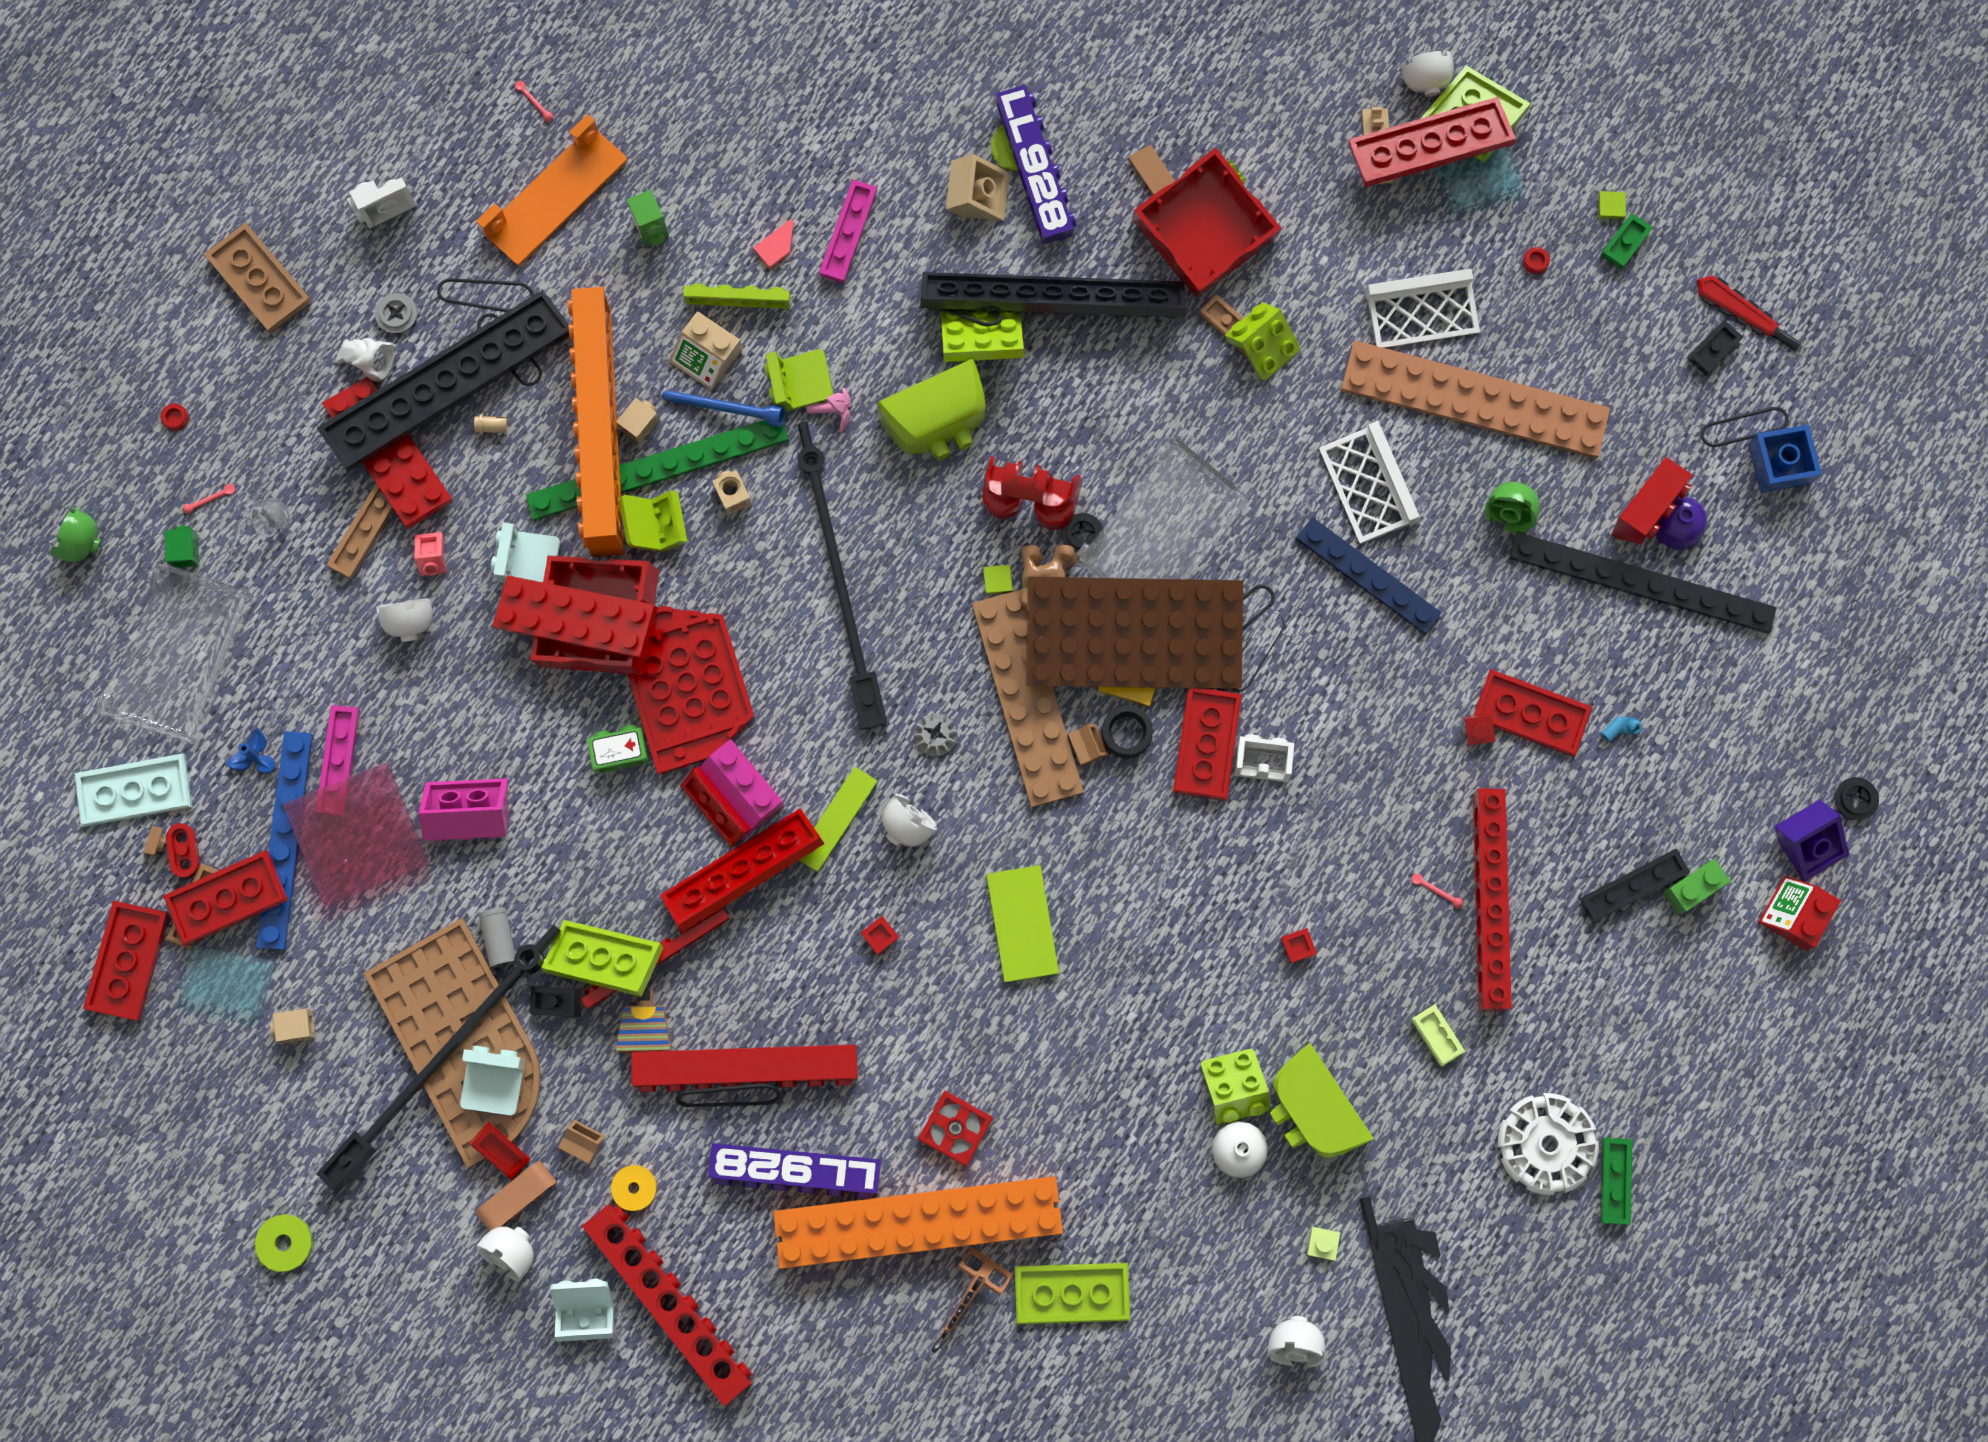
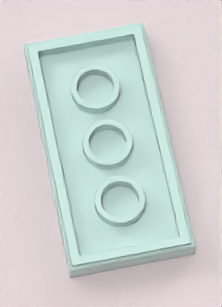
M185 754L75 773L81 827L192 808Z

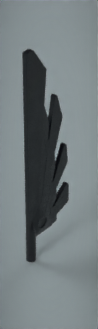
M1360 1198L1416 1442H1434L1441 1423V1417L1430 1386L1432 1356L1434 1354L1445 1381H1449L1451 1361V1348L1431 1316L1428 1292L1429 1290L1444 1311L1448 1312L1447 1288L1424 1267L1421 1253L1422 1249L1436 1258H1440L1437 1236L1435 1232L1416 1230L1413 1218L1377 1224L1371 1198Z

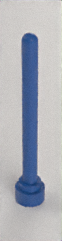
M668 390L662 393V398L665 401L764 419V422H768L769 426L781 427L785 419L784 406L772 405L771 407L767 406L765 409Z

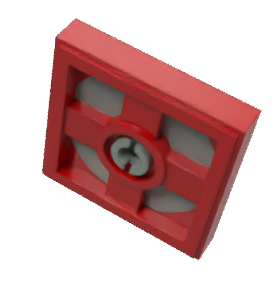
M944 1090L917 1140L967 1167L993 1117Z

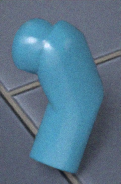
M1618 716L1600 735L1610 743L1618 734H1639L1642 731L1643 725L1634 717Z

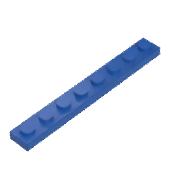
M284 731L269 853L289 901L260 914L256 944L258 949L286 951L313 741L312 733Z

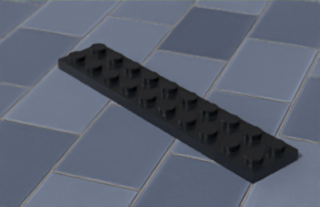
M923 272L920 308H928L930 310L954 309L956 311L968 309L981 310L983 312L996 310L1010 313L1024 311L1036 314L1052 312L1063 315L1081 313L1090 316L1109 314L1116 317L1137 315L1143 318L1165 316L1166 318L1174 319L1185 317L1186 301L1184 281Z
M541 290L318 426L317 430L345 470L349 472L568 337L569 323L544 290Z

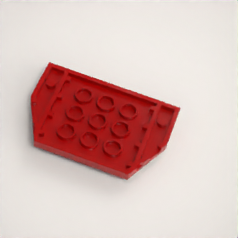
M668 606L658 607L648 642L643 675H627L657 774L662 775L705 761L728 740H732L755 716L724 616L715 613H701L695 610L673 609V607Z

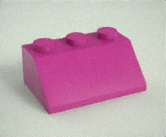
M731 739L712 753L700 766L701 770L751 828L741 839L742 841L784 807L781 798Z
M508 778L426 782L418 812L423 841L506 837L508 828Z

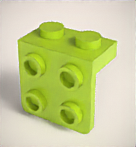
M1264 302L1255 306L1245 318L1235 323L1232 329L1225 334L1230 344L1245 351L1256 374L1262 380H1267L1300 350V345L1281 309Z
M817 349L782 359L776 351L766 354L767 363L764 364L767 378L771 379L772 388L769 389L770 397L773 404L784 406L785 412L827 401V398L834 394L827 359L823 350Z
M670 490L653 499L630 495L619 497L625 538L629 547L665 552L688 542L678 491Z
M1246 1049L1201 1062V1069L1212 1099L1213 1114L1217 1125L1232 1123L1237 1119L1249 1116H1259L1270 1111L1269 1090L1254 1050Z

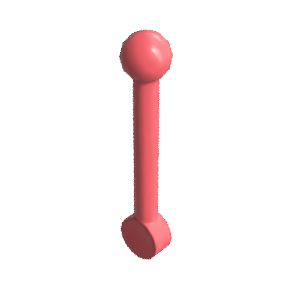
M523 81L516 82V90L521 91L543 114V119L546 122L552 121L553 114L547 112L527 91L525 83Z
M227 484L224 490L191 505L185 504L182 510L185 514H191L193 509L226 494H234L235 487L232 484Z
M1417 873L1412 876L1411 879L1414 884H1421L1453 903L1455 908L1463 906L1461 898H1454L1424 881L1422 875Z

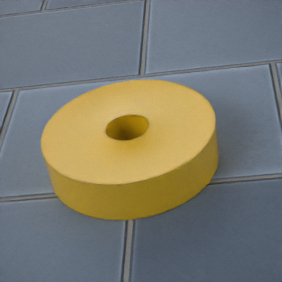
M639 1165L626 1166L618 1171L612 1180V1197L623 1209L629 1211L642 1210L648 1207L656 1196V1179L645 1167ZM632 1183L639 1185V1191L635 1194L629 1191V1186Z

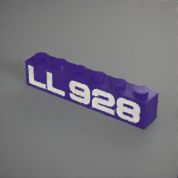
M1025 84L996 93L995 103L1042 244L1045 245L1072 237L1074 227H1076L1073 212L1068 213L1066 203H1068L1065 188L1060 189L1058 179H1060L1057 164L1052 165L1050 155H1052L1049 140L1044 141L1042 135L1044 125L1041 116L1036 117L1034 111L1036 101L1033 92L1028 93Z
M712 1143L708 1178L715 1179L714 1184L731 1186L732 1181H742V1187L759 1189L760 1183L771 1184L770 1190L787 1191L788 1186L799 1187V1193L815 1194L816 1189L827 1190V1195L843 1197L844 1191L855 1192V1198L872 1199V1194L878 1195L882 1160Z

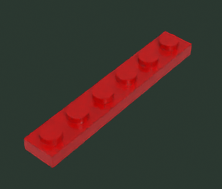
M724 908L711 914L704 921L684 932L679 930L681 935L671 941L670 938L661 941L663 950L655 967L730 920ZM593 985L584 991L586 996L581 1000L587 1009H591L618 991Z

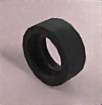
M1130 705L1119 706L1110 711L1104 719L1101 730L1102 740L1107 751L1123 759L1136 758L1143 754L1149 747L1153 736L1152 721L1147 713L1138 707ZM1122 717H1131L1141 724L1143 737L1139 744L1134 747L1125 748L1114 742L1111 729L1116 720Z

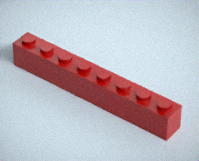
M856 1044L632 1052V1086L639 1088L640 1093L656 1092V1087H667V1092L684 1091V1086H695V1090L712 1088V1085L730 1087L740 1086V1084L779 1083V1088H795L796 1082H807V1087H823L824 1081H835V1086H851L852 1080H858Z

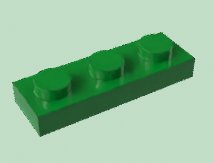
M1604 1137L1602 1138L1600 1223L1631 1225L1632 1139Z

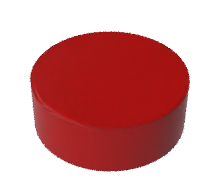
M1540 247L1530 248L1523 257L1524 268L1532 274L1544 272L1550 263L1549 254Z
M174 403L167 405L162 410L160 418L162 424L167 429L178 431L187 425L189 414L182 405Z

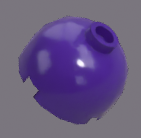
M1685 496L1684 499L1678 497L1673 503L1677 507L1668 519L1663 517L1658 525L1661 528L1655 535L1658 541L1675 550L1688 549L1696 545L1704 536L1708 524L1707 514L1702 505L1695 499Z

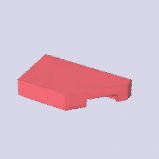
M791 219L753 247L754 252L769 269L773 268L791 253L794 227Z

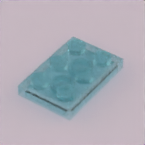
M1509 147L1495 150L1485 162L1473 156L1433 169L1453 215L1523 191L1526 188Z

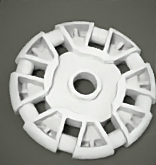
M1542 1093V1096L1533 1097V1095L1525 1097L1513 1105L1509 1110L1508 1118L1503 1120L1500 1125L1498 1147H1501L1503 1156L1501 1162L1505 1170L1516 1183L1520 1181L1527 1186V1190L1537 1194L1554 1195L1555 1192L1563 1191L1567 1193L1574 1190L1588 1178L1586 1176L1591 1168L1595 1167L1597 1162L1599 1141L1595 1139L1594 1130L1596 1128L1594 1123L1581 1106H1575L1570 1102L1571 1099L1565 1096ZM1545 1107L1547 1116L1538 1117L1537 1108ZM1563 1112L1571 1116L1569 1122L1560 1118ZM1519 1120L1527 1123L1523 1131L1515 1127ZM1583 1132L1585 1143L1577 1144L1574 1133ZM1545 1136H1551L1555 1139L1556 1148L1554 1151L1547 1152L1543 1149L1542 1140ZM1520 1144L1519 1149L1522 1155L1514 1156L1512 1145ZM1575 1157L1581 1161L1577 1168L1571 1165ZM1529 1165L1538 1170L1533 1177L1525 1172ZM1559 1171L1560 1180L1553 1181L1551 1173Z

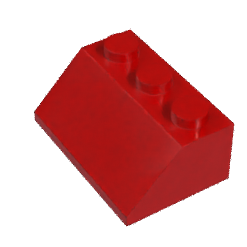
M1665 457L1619 516L1611 535L1616 539L1641 545L1647 537L1652 540L1661 528L1658 525L1663 517L1668 519L1677 507L1673 503L1678 497L1684 499L1692 488L1689 482L1693 474L1668 457Z

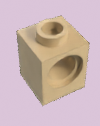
M635 398L616 421L618 429L640 445L649 434V428L653 429L659 421L656 413L657 409L646 400L641 402Z
M737 470L733 472L724 471L712 481L727 516L752 505ZM730 486L738 488L734 495H726L724 491Z
M306 1008L273 1014L274 1021L270 1022V1031L272 1037L276 1038V1042L285 1044L295 1042V1039L297 1041L315 1039L313 1011Z

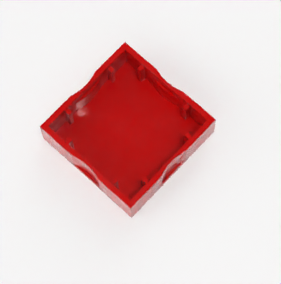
M1216 147L1189 167L1177 181L1163 187L1134 209L1132 216L1133 222L1181 281H1184L1186 287L1196 298H1199L1275 240L1281 230V226L1263 204L1246 189L1239 175Z
M547 555L543 582L655 604L660 570L648 561L618 559L594 561L583 557ZM534 637L530 660L543 668L643 675L647 649L642 660Z

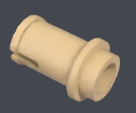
M484 414L475 416L474 430L475 432H480V435H484V432L508 433V416L485 417Z

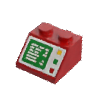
M1784 876L1758 923L1803 950L1808 951L1815 948L1841 900L1816 885Z

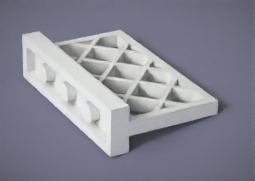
M1472 269L1368 285L1364 289V293L1368 301L1375 345L1388 348L1480 333L1471 282L1473 279ZM1465 288L1467 300L1461 306L1451 299L1450 296L1455 290ZM1444 291H1450L1448 295L1443 293ZM1436 293L1444 299L1437 310L1424 302L1429 294ZM1424 295L1422 299H1420L1417 296ZM1410 297L1419 303L1411 314L1399 306L1403 298ZM1394 299H1399L1397 303H1394L1392 301ZM1385 301L1393 307L1386 318L1376 312L1375 302ZM1446 302L1459 310L1452 321L1440 313ZM1420 306L1433 313V316L1426 325L1414 317ZM1395 309L1408 318L1401 329L1388 321ZM1461 313H1464L1471 319L1472 328L1462 329L1455 324ZM1436 316L1448 324L1443 333L1437 334L1429 328ZM1410 320L1423 329L1418 337L1412 338L1403 332ZM1384 325L1397 332L1392 341L1381 342L1380 330ZM1451 327L1454 328L1455 330H1457V331L1448 332ZM1425 331L1431 334L1422 336L1425 333ZM1400 335L1406 338L1397 340Z
M1379 421L1369 424L1368 428L1319 448L1360 544L1407 525L1420 522L1418 511ZM1366 436L1369 443L1366 454L1352 449L1355 440ZM1336 448L1345 451L1346 453L1341 465L1330 461L1327 451ZM1371 450L1374 454V457L1369 456ZM1350 453L1364 458L1359 471L1344 466ZM1367 460L1378 464L1380 469L1376 478L1362 473ZM1333 466L1339 468L1337 474L1335 473ZM1342 470L1356 475L1351 488L1340 484L1338 479ZM1381 474L1383 475L1385 481L1379 480ZM1360 477L1374 482L1369 495L1354 490ZM1377 484L1388 487L1390 494L1386 502L1372 497ZM1343 490L1349 492L1347 499ZM1352 494L1367 499L1362 512L1350 508L1349 501ZM1391 498H1393L1395 505L1390 504ZM1370 501L1384 506L1379 519L1365 514ZM1387 508L1398 511L1402 519L1394 524L1382 521ZM1353 514L1359 516V519H1358L1357 522H1356L1355 517H1354ZM1362 518L1377 523L1374 532L1362 536L1359 529ZM1380 525L1386 526L1382 529H1379Z

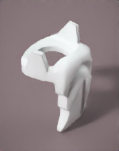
M370 338L354 339L353 341L345 339L339 349L335 363L347 362L362 369L370 380L380 382L388 375L392 367L396 345L389 342L374 341ZM376 351L382 352L385 357V365L380 371H375L372 368Z

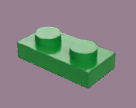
M1631 213L1600 256L1622 270L1653 227Z

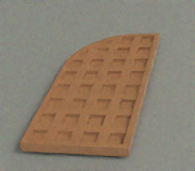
M463 918L364 972L369 985L417 1075L499 985ZM506 995L502 997L423 1085L465 1165L469 1169L486 1159L469 1143L475 1135L490 1122L511 1142H514L528 1125L540 1094L541 1070L536 1050ZM473 1046L490 1048L489 1053L500 1054L501 1050L518 1052L517 1057L526 1060L517 1112L514 1115L468 1110L460 1106L467 1063L462 1061L464 1049L473 1050Z

